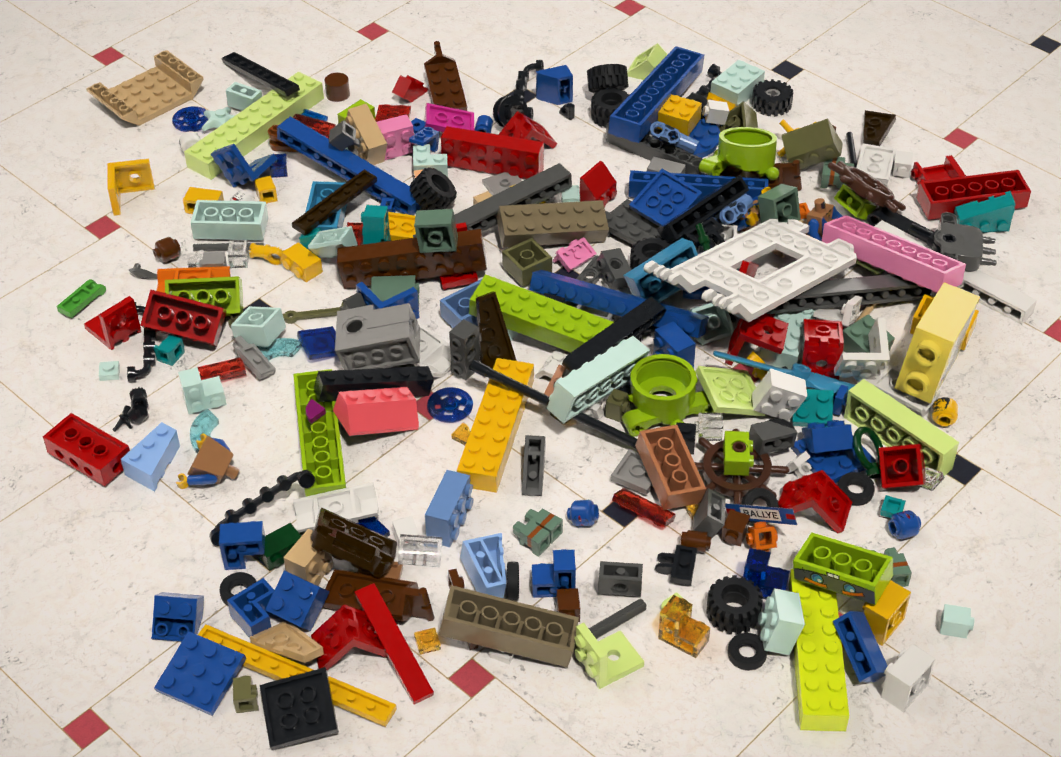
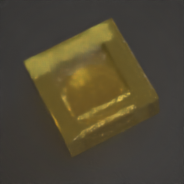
M435 628L414 632L419 655L441 650Z

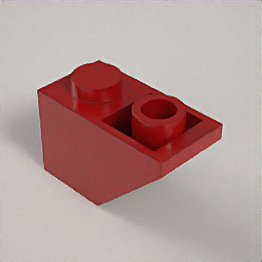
M400 75L392 93L413 102L425 94L428 88L423 86V82L409 75L406 77Z

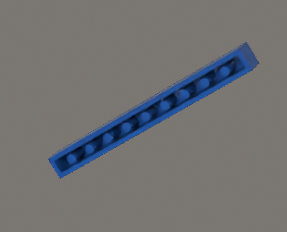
M290 116L277 126L278 140L345 180L349 181L364 169L375 175L377 182L366 189L365 192L381 201L383 197L395 198L392 208H395L397 211L403 214L414 215L416 211L422 208L413 198L410 186L406 183L401 182L347 149L341 151L332 146L327 137Z
M545 270L532 272L529 289L542 294L549 293L564 297L566 301L618 316H624L647 300ZM660 303L667 310L664 316L654 323L653 326L661 327L674 321L688 336L699 338L706 334L709 316Z

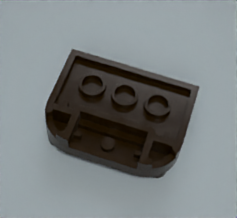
M321 507L314 530L310 536L313 542L311 546L315 550H324L335 559H344L355 568H364L378 578H381L383 574L389 571L396 556L397 541Z

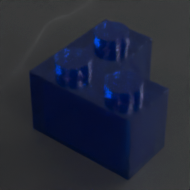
M749 548L743 577H746L747 581L752 580L754 586L757 585L760 588L759 592H762V599L765 600L768 596H771L774 588L786 591L790 570L769 566L771 552Z

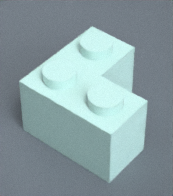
M425 144L424 146L413 145L414 171L431 167L441 171L448 177L447 154H431L430 144Z
M197 367L178 372L188 414L227 405L219 376L201 380Z

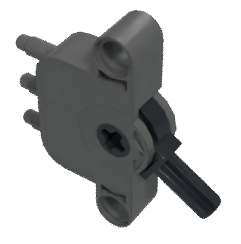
M945 212L941 214L938 229L934 233L914 223L908 229L909 233L927 241L926 246L930 247L931 250L965 263V271L973 272L977 271L980 265L995 266L997 264L996 260L982 257L983 254H996V249L983 247V243L995 244L996 239L983 236L982 231L977 227L957 224V217L953 213Z

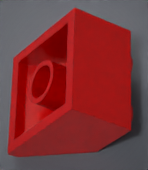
M599 161L580 177V202L603 200L605 207L611 199L615 198L617 182L604 162Z

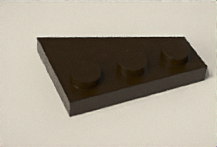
M865 110L863 143L881 146L896 121V115Z

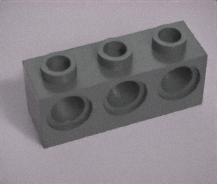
M463 319L449 332L451 373L467 380L475 373L470 370L473 360L475 359L480 362L479 327Z

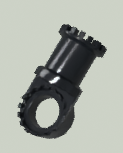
M138 387L132 389L129 393L131 409L127 414L132 421L141 424L148 416V402L145 389Z

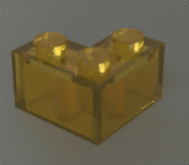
M673 595L660 612L658 639L697 658L709 641L711 627L691 618L693 604L689 603L686 599Z

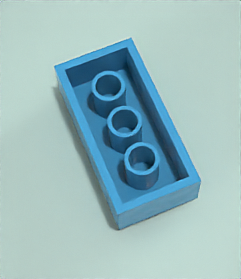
M313 181L305 213L344 185L345 182ZM347 204L316 228L320 227L321 231L342 228Z
M681 238L623 276L632 295L645 299L653 297L660 303L680 290V288L655 277L653 272L650 274L645 272L644 265L654 261L671 269L697 256L698 253L693 241Z

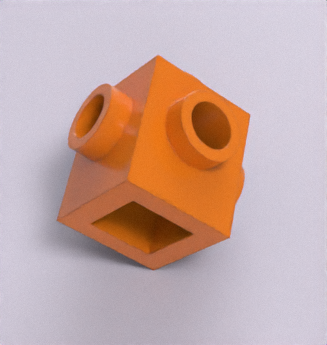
M765 521L756 522L753 527H748L746 541L750 548L757 550L758 553L769 552L770 548L777 547L778 534L775 527L766 524ZM759 533H762V538L759 540Z

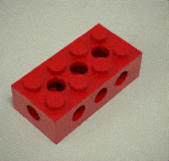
M73 413L66 416L43 436L47 453L103 486H106L123 471L121 458L130 451L129 445Z

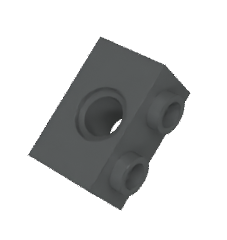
M621 248L601 251L597 259V267L601 270L605 283L613 290L628 287L623 275L631 271V268Z
M600 561L598 594L641 597L643 564Z

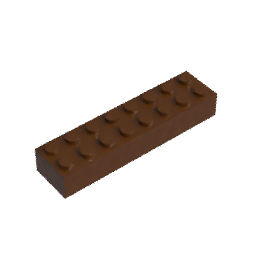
M481 229L457 232V250L449 252L420 253L417 237L337 248V264L344 289L356 288V284L363 282L366 286H371L372 277L415 275V279L487 270Z

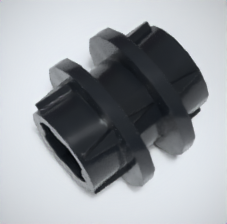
M503 96L494 104L493 117L495 122L504 128L517 111L528 117V107L526 102L518 96Z

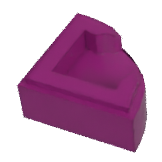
M313 399L306 406L307 420L312 424L326 414V409Z

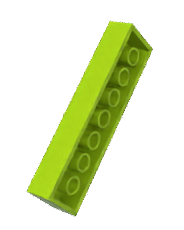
M486 274L469 302V314L477 317L476 298L492 291L496 292L507 329L570 353L614 323L613 321Z
M332 369L319 370V371H332ZM318 371L293 374L303 470L311 471L315 477L313 486L304 488L306 497L346 488L339 423L333 411L336 401L318 402L314 390ZM311 399L326 409V414L312 424L307 420L306 406Z

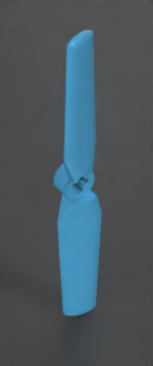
M719 351L713 352V355L718 358L769 371L771 368L804 379L806 387L818 390H834V394H837L841 384L848 386V390L855 386V384L811 372V369L803 364L795 363L792 369H785Z

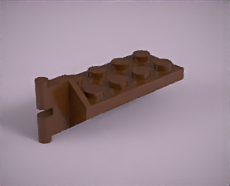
M435 41L434 57L424 63L432 103L467 111V103L456 60L442 54L440 42Z
M794 160L793 163H775L774 167L779 170V177L776 180H769L766 176L760 177L756 171H743L732 166H727L719 175L728 177L741 175L744 178L768 179V187L771 189L780 184L797 187L798 191L802 189L799 160Z
M334 569L325 590L330 592L322 608L338 610L345 604L363 611L355 597V591L375 583L394 620L405 621L411 616L426 618L427 621H433L435 618L427 589L424 587L419 589L417 582L387 577L378 578L369 574Z

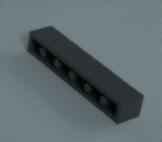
M739 175L657 228V231L661 238L668 241V243L677 240L684 233L694 228L695 225L702 223L749 191V188L742 176Z
M429 366L318 371L314 390L318 402L336 401L339 392L408 387L414 397L429 396L434 378Z

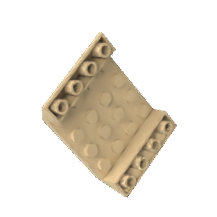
M165 50L154 56L156 67L150 68L109 89L99 82L86 88V90L122 120L140 126L192 100L204 78L168 50Z

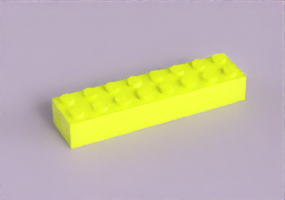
M791 569L788 589L790 592L799 593L805 626L793 647L800 730L846 732L849 708L842 642L833 623L835 619L839 618L836 592L794 579V570Z

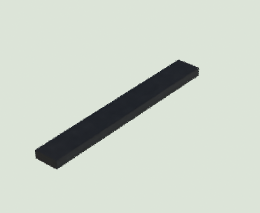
M236 52L221 58L225 65L286 97L300 90L298 84Z

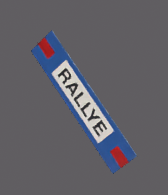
M725 503L727 514H729L731 509L750 515V521L797 525L793 509Z

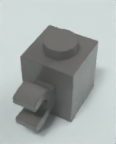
M344 120L330 130L329 143L339 150L343 151L345 148H348L349 151L354 152L355 146L360 147V140L356 138V128Z

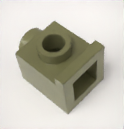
M613 389L606 400L605 417L623 423L622 416L631 410L630 402H628V393Z
M245 675L233 678V702L236 713L259 711L257 685L252 684L251 676Z

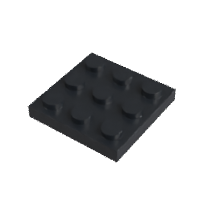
M326 667L260 685L271 750L339 732Z

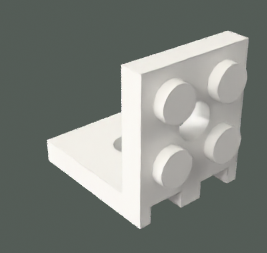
M877 317L868 334L870 353L843 352L834 367L835 376L843 378L860 376L861 378L881 376V370H884L886 362L890 361L885 318Z

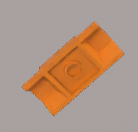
M230 266L157 269V291L165 293V280L231 277Z

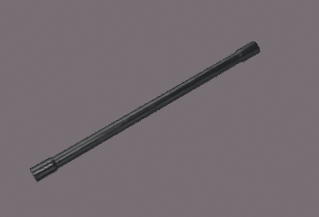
M475 359L471 363V371L483 377H488L548 406L549 396L495 371ZM583 412L572 418L637 449L635 446L637 438Z

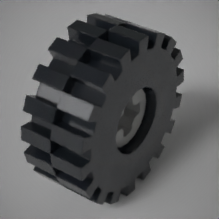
M781 80L760 81L753 87L752 107L753 109L756 108V112L761 111L762 115L767 114V116L774 115L776 117L780 114L782 116L784 112L788 113L792 108L793 89H791L790 85L787 86L786 82L781 83Z

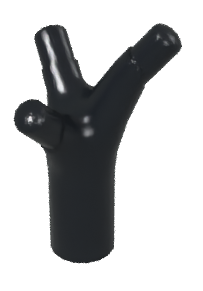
M124 406L122 414L119 415V421L112 429L114 432L122 424H126L129 429L133 428L127 414L131 409L130 406Z

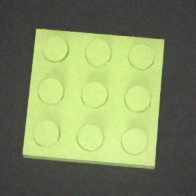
M697 367L695 372L714 412L752 416L766 415L753 410L752 393L756 386L747 370Z

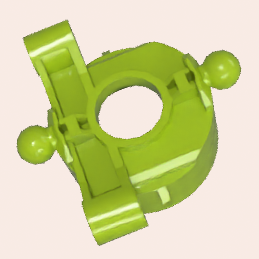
M735 127L723 130L719 134L718 149L714 152L713 156L704 158L700 162L699 171L706 175L719 176L727 166H732L743 171H756L760 177L766 176L769 180H776L779 177V170L774 167L777 136L770 131L753 127Z
M655 354L641 359L634 365L630 376V395H628V399L634 403L637 409L630 410L622 416V421L631 436H638L640 431L646 430L658 423L670 424V426L676 425V422L684 423L682 420L687 415L711 416L715 413L705 391L696 392L698 379L690 363L674 355ZM657 391H667L673 395L657 396L653 395L652 393Z

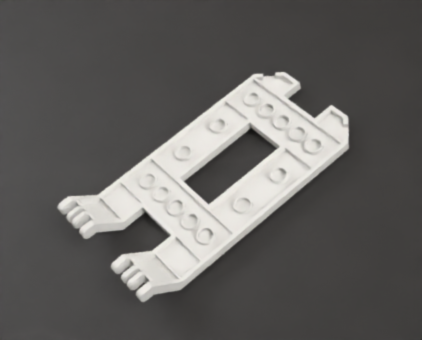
M769 219L671 269L650 261L644 265V271L649 274L653 272L655 277L688 293H692L703 286L711 288L702 294V300L706 302L712 301L713 305L750 322L856 264L857 256L854 253L853 244L838 238L826 244L806 235L809 232V225L798 220L788 219V222H778V219ZM775 249L797 259L760 280L736 270L741 267L743 260L752 262Z

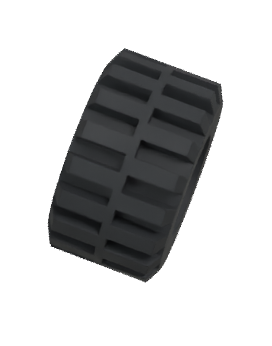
M603 64L587 70L588 90L592 93L604 90L605 88L624 90L629 87L627 66Z
M605 88L596 92L591 100V118L594 120V123L606 128L607 123L610 121V115L630 94L615 88Z
M424 168L410 184V192L413 198L425 210L446 209L457 197L455 186L451 180L435 168Z
M654 237L637 241L636 244H633L630 253L631 270L670 246L671 243L661 240V238L655 239Z
M732 575L731 578L725 576L723 580H716L708 592L706 609L708 620L712 621L714 627L718 626L719 631H727V634L736 632L738 635L742 631L746 633L750 631V628L754 629L762 609L763 596L762 592H759L760 588L757 585L754 586L752 580L747 581L746 577L743 576L741 578H737V575ZM727 603H738L742 606L732 607Z

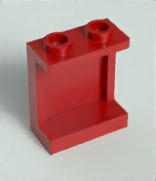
M952 155L945 157L944 164L922 168L918 162H914L913 169H911V176L917 182L918 187L919 182L966 176Z

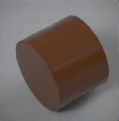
M337 72L325 77V90L328 100L341 102L349 98V79L346 74Z

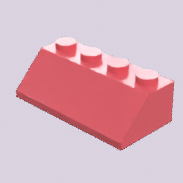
M408 387L339 392L333 408L335 415L349 436L418 430L419 428L416 399Z

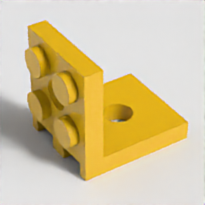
M149 159L107 163V189L114 216L121 215V193L155 189ZM137 174L139 177L133 178L131 175Z

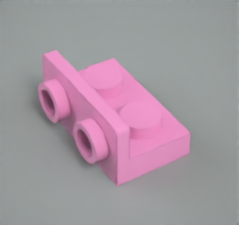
M583 237L580 240H573L567 248L562 247L557 250L553 262L557 263L560 261L569 273L592 259L597 253Z

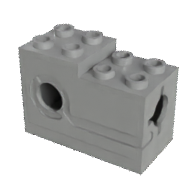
M410 303L375 309L374 305L337 311L335 352L344 370L388 368L420 362V326Z

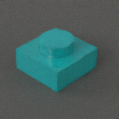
M885 495L880 515L891 518L893 514L903 512L906 500Z

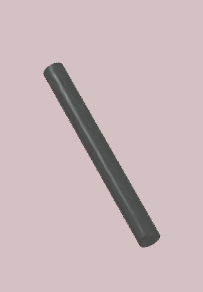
M251 243L193 244V251L251 250Z

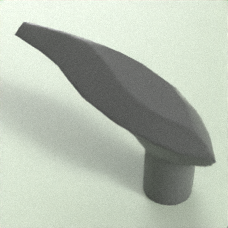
M135 263L133 268L128 269L136 277L157 279V274L141 269L139 263Z

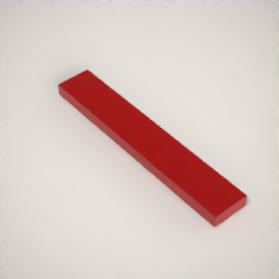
M375 583L355 591L356 599L413 705L433 696L434 691Z

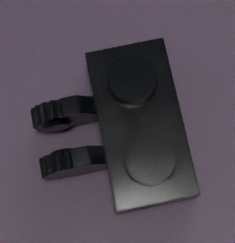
M712 217L702 223L705 233L709 236L711 242L709 244L710 248L725 242L720 235L724 232V226ZM696 227L684 233V239L693 241L695 248L700 246Z
M676 545L675 554L665 552L658 554L657 561L660 563L656 564L655 571L664 575L671 574L670 583L691 586L697 548Z

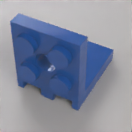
M235 144L214 150L211 153L215 163L220 167L233 188L239 183L243 185L249 180L251 182L254 181L278 159L275 154H271L248 164Z
M363 282L356 284V291L361 293L366 306L374 305L375 309L410 303L416 319L420 318L418 291L414 287L382 302Z

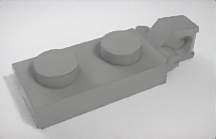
M242 336L235 338L232 346L237 355L259 380L274 375L276 368L254 343L248 344Z

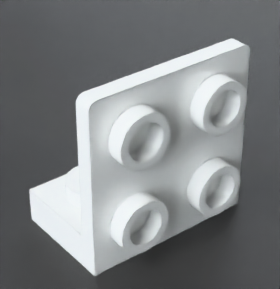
M855 295L843 305L842 310L835 308L817 309L813 313V317H816L817 320L842 321L843 328L849 327L858 318L863 297Z

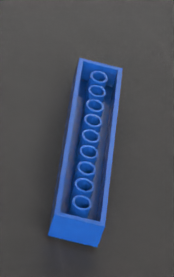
M675 46L610 115L608 133L616 137L628 139L631 142L639 143L650 131L652 123L658 121V112L671 94L681 96L703 71L705 54Z

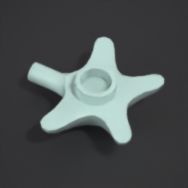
M229 107L216 111L206 110L204 115L209 120L203 125L202 130L218 128L236 115H230L231 108Z

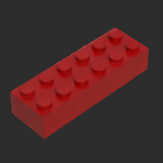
M446 126L441 136V154H447V162L450 167L492 174L507 172L511 176L518 175L522 179H528L544 170V142L449 126Z
M1011 170L919 182L916 198L927 219L931 220L939 219L941 214L945 212L954 214L956 206L973 201L982 202L989 200L988 197L994 196V198L1003 196L1008 191H1011L1015 201V209L1025 208L1028 206L1031 190L1020 171Z

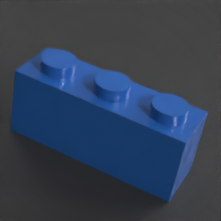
M849 611L833 621L859 682H875L886 676L884 672L888 665L864 612Z

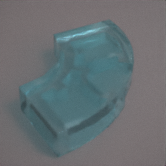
M279 338L275 339L269 347H256L268 360H271L278 356L293 357L303 347V342L297 339Z
M208 408L196 417L190 428V441L196 453L199 451L196 440L201 441V434L211 437V432L219 424V419Z

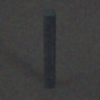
M847 132L846 138L850 163L857 167L853 133Z

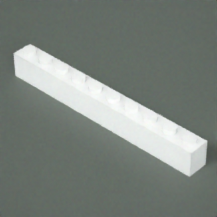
M883 220L874 226L931 250L930 247L926 246L927 243ZM980 270L973 272L965 271L962 284L957 286L959 289L979 296V303L1021 325L1034 313L1036 299Z

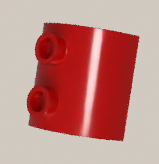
M921 444L879 448L883 489L925 485V462Z

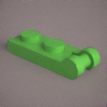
M92 279L87 280L56 306L57 311L70 318L74 317L98 295L102 296L106 292V286L97 284Z

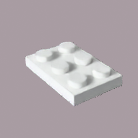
M863 143L856 168L873 176L884 185H888L897 149Z

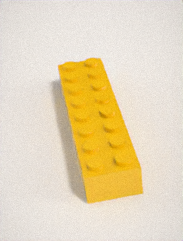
M501 358L496 359L493 370L532 388L534 364ZM490 378L457 472L470 475V484L473 485V489L497 493L529 397Z

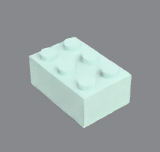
M737 60L711 82L710 92L737 106L752 97L753 87L760 81L764 82L765 71L744 61Z

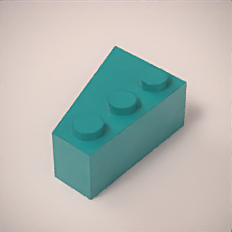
M1011 191L1005 192V195L996 198L994 196L988 197L989 200L982 202L973 201L956 206L954 214L957 217V224L977 227L982 233L1009 231L1016 205Z
M366 205L365 211L361 213L363 245L391 241L388 206Z

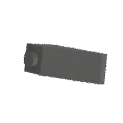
M525 435L522 495L542 496L546 454L545 436Z

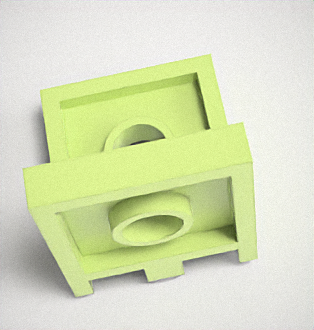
M585 623L576 626V649L574 650L576 659L584 664L585 671L589 677L595 679L598 689L644 667V660L621 630L597 641ZM610 655H617L619 659L613 661L608 657Z

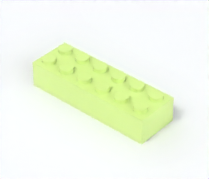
M865 379L848 390L844 413L845 419L858 428L865 426L872 429L886 447L921 444L925 462V473L937 482L953 469L959 445L957 440Z

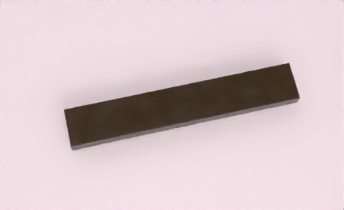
M365 169L292 222V228L303 235L308 234L376 183L377 177Z

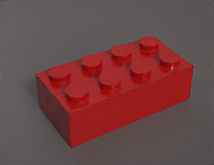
M150 289L140 326L148 330L171 334L183 339L217 347L227 311L222 307Z

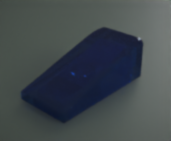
M275 154L278 159L270 166L271 178L288 176L287 154Z

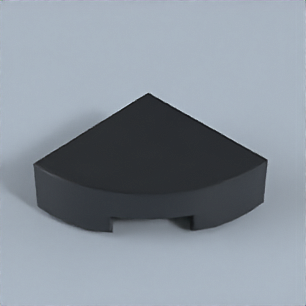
M567 103L560 108L559 113L572 120L574 119L575 105Z

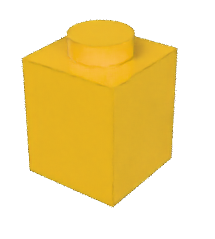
M271 176L254 180L259 201L266 202V204L278 201L276 187Z

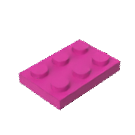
M426 103L425 127H431L433 130L444 132L446 126L475 131L474 112Z

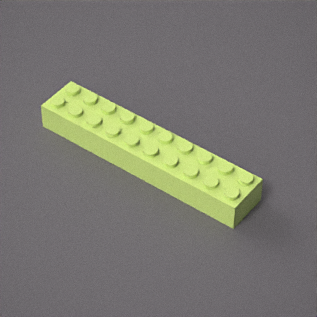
M301 72L295 73L288 80L298 84L299 91L287 97L274 90L268 92L184 151L187 168L212 180L222 173V170L211 156L214 150L235 144L244 157L269 139L268 129L270 127L280 125L290 116L294 119L298 118L323 100L322 82Z

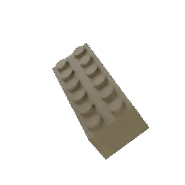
M603 200L499 206L496 217L502 247H512L530 238H533L539 245L570 244L573 240H580L583 237L587 242H605L609 232Z
M451 585L438 635L568 668L574 652L576 626H578L579 617Z

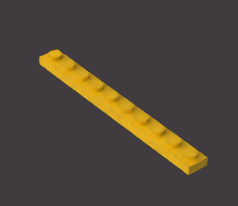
M207 624L198 634L244 654L246 660L242 666L275 680L313 671L309 667ZM328 676L335 706L382 726H387L397 710L396 704Z

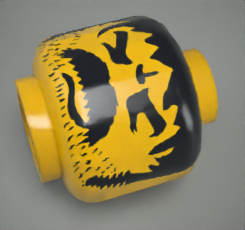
M948 397L935 400L932 405L933 421L940 426H949L955 423L958 419V404L956 401Z

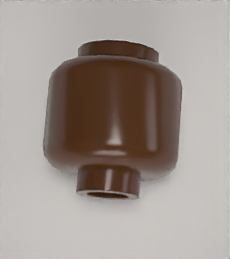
M171 237L156 241L155 249H153L155 258L160 259L164 263L178 258L179 252H181L178 241Z

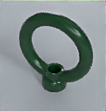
M865 426L859 427L853 436V447L857 459L866 469L868 477L871 479L881 477L879 448L883 447L882 442L872 429ZM863 434L868 436L873 442L877 453V462L870 463L866 458L861 445Z

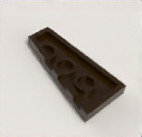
M492 291L477 297L476 308L479 327L480 362L493 369L497 358L517 361L496 292Z

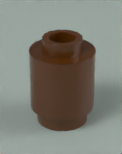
M682 531L681 545L697 548V552L706 553V549H710L711 537L707 536L708 532Z

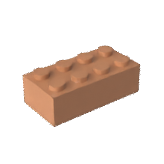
M678 425L640 431L635 446L663 510L699 504L705 494L706 487Z

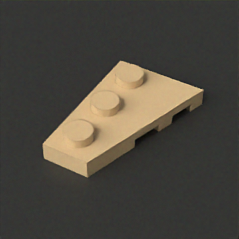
M287 620L250 636L252 644L303 663L313 661L315 658L324 655L323 647Z

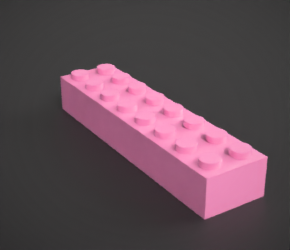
M847 215L824 224L822 242L828 244L839 238L853 244L854 253H856L858 261L867 262L872 267L886 270L889 274H895L903 280L912 281L917 286L926 287L936 294L944 282L954 287L962 284L966 267L965 263Z

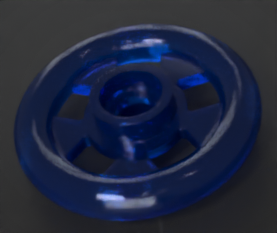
M189 106L178 110L173 115L172 124L180 131L196 132L202 130L203 125L209 119L204 115L205 108Z
M447 387L437 390L429 397L427 409L429 414L436 420L453 423L465 419L471 413L473 400L466 391L460 388ZM456 396H459V397H461L462 399H461V400H458V399L455 398V397H456ZM435 405H441L440 409H435ZM460 405L465 406L463 410H459ZM445 412L453 413V415H445Z

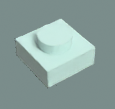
M119 361L99 363L98 376L100 381L119 379Z

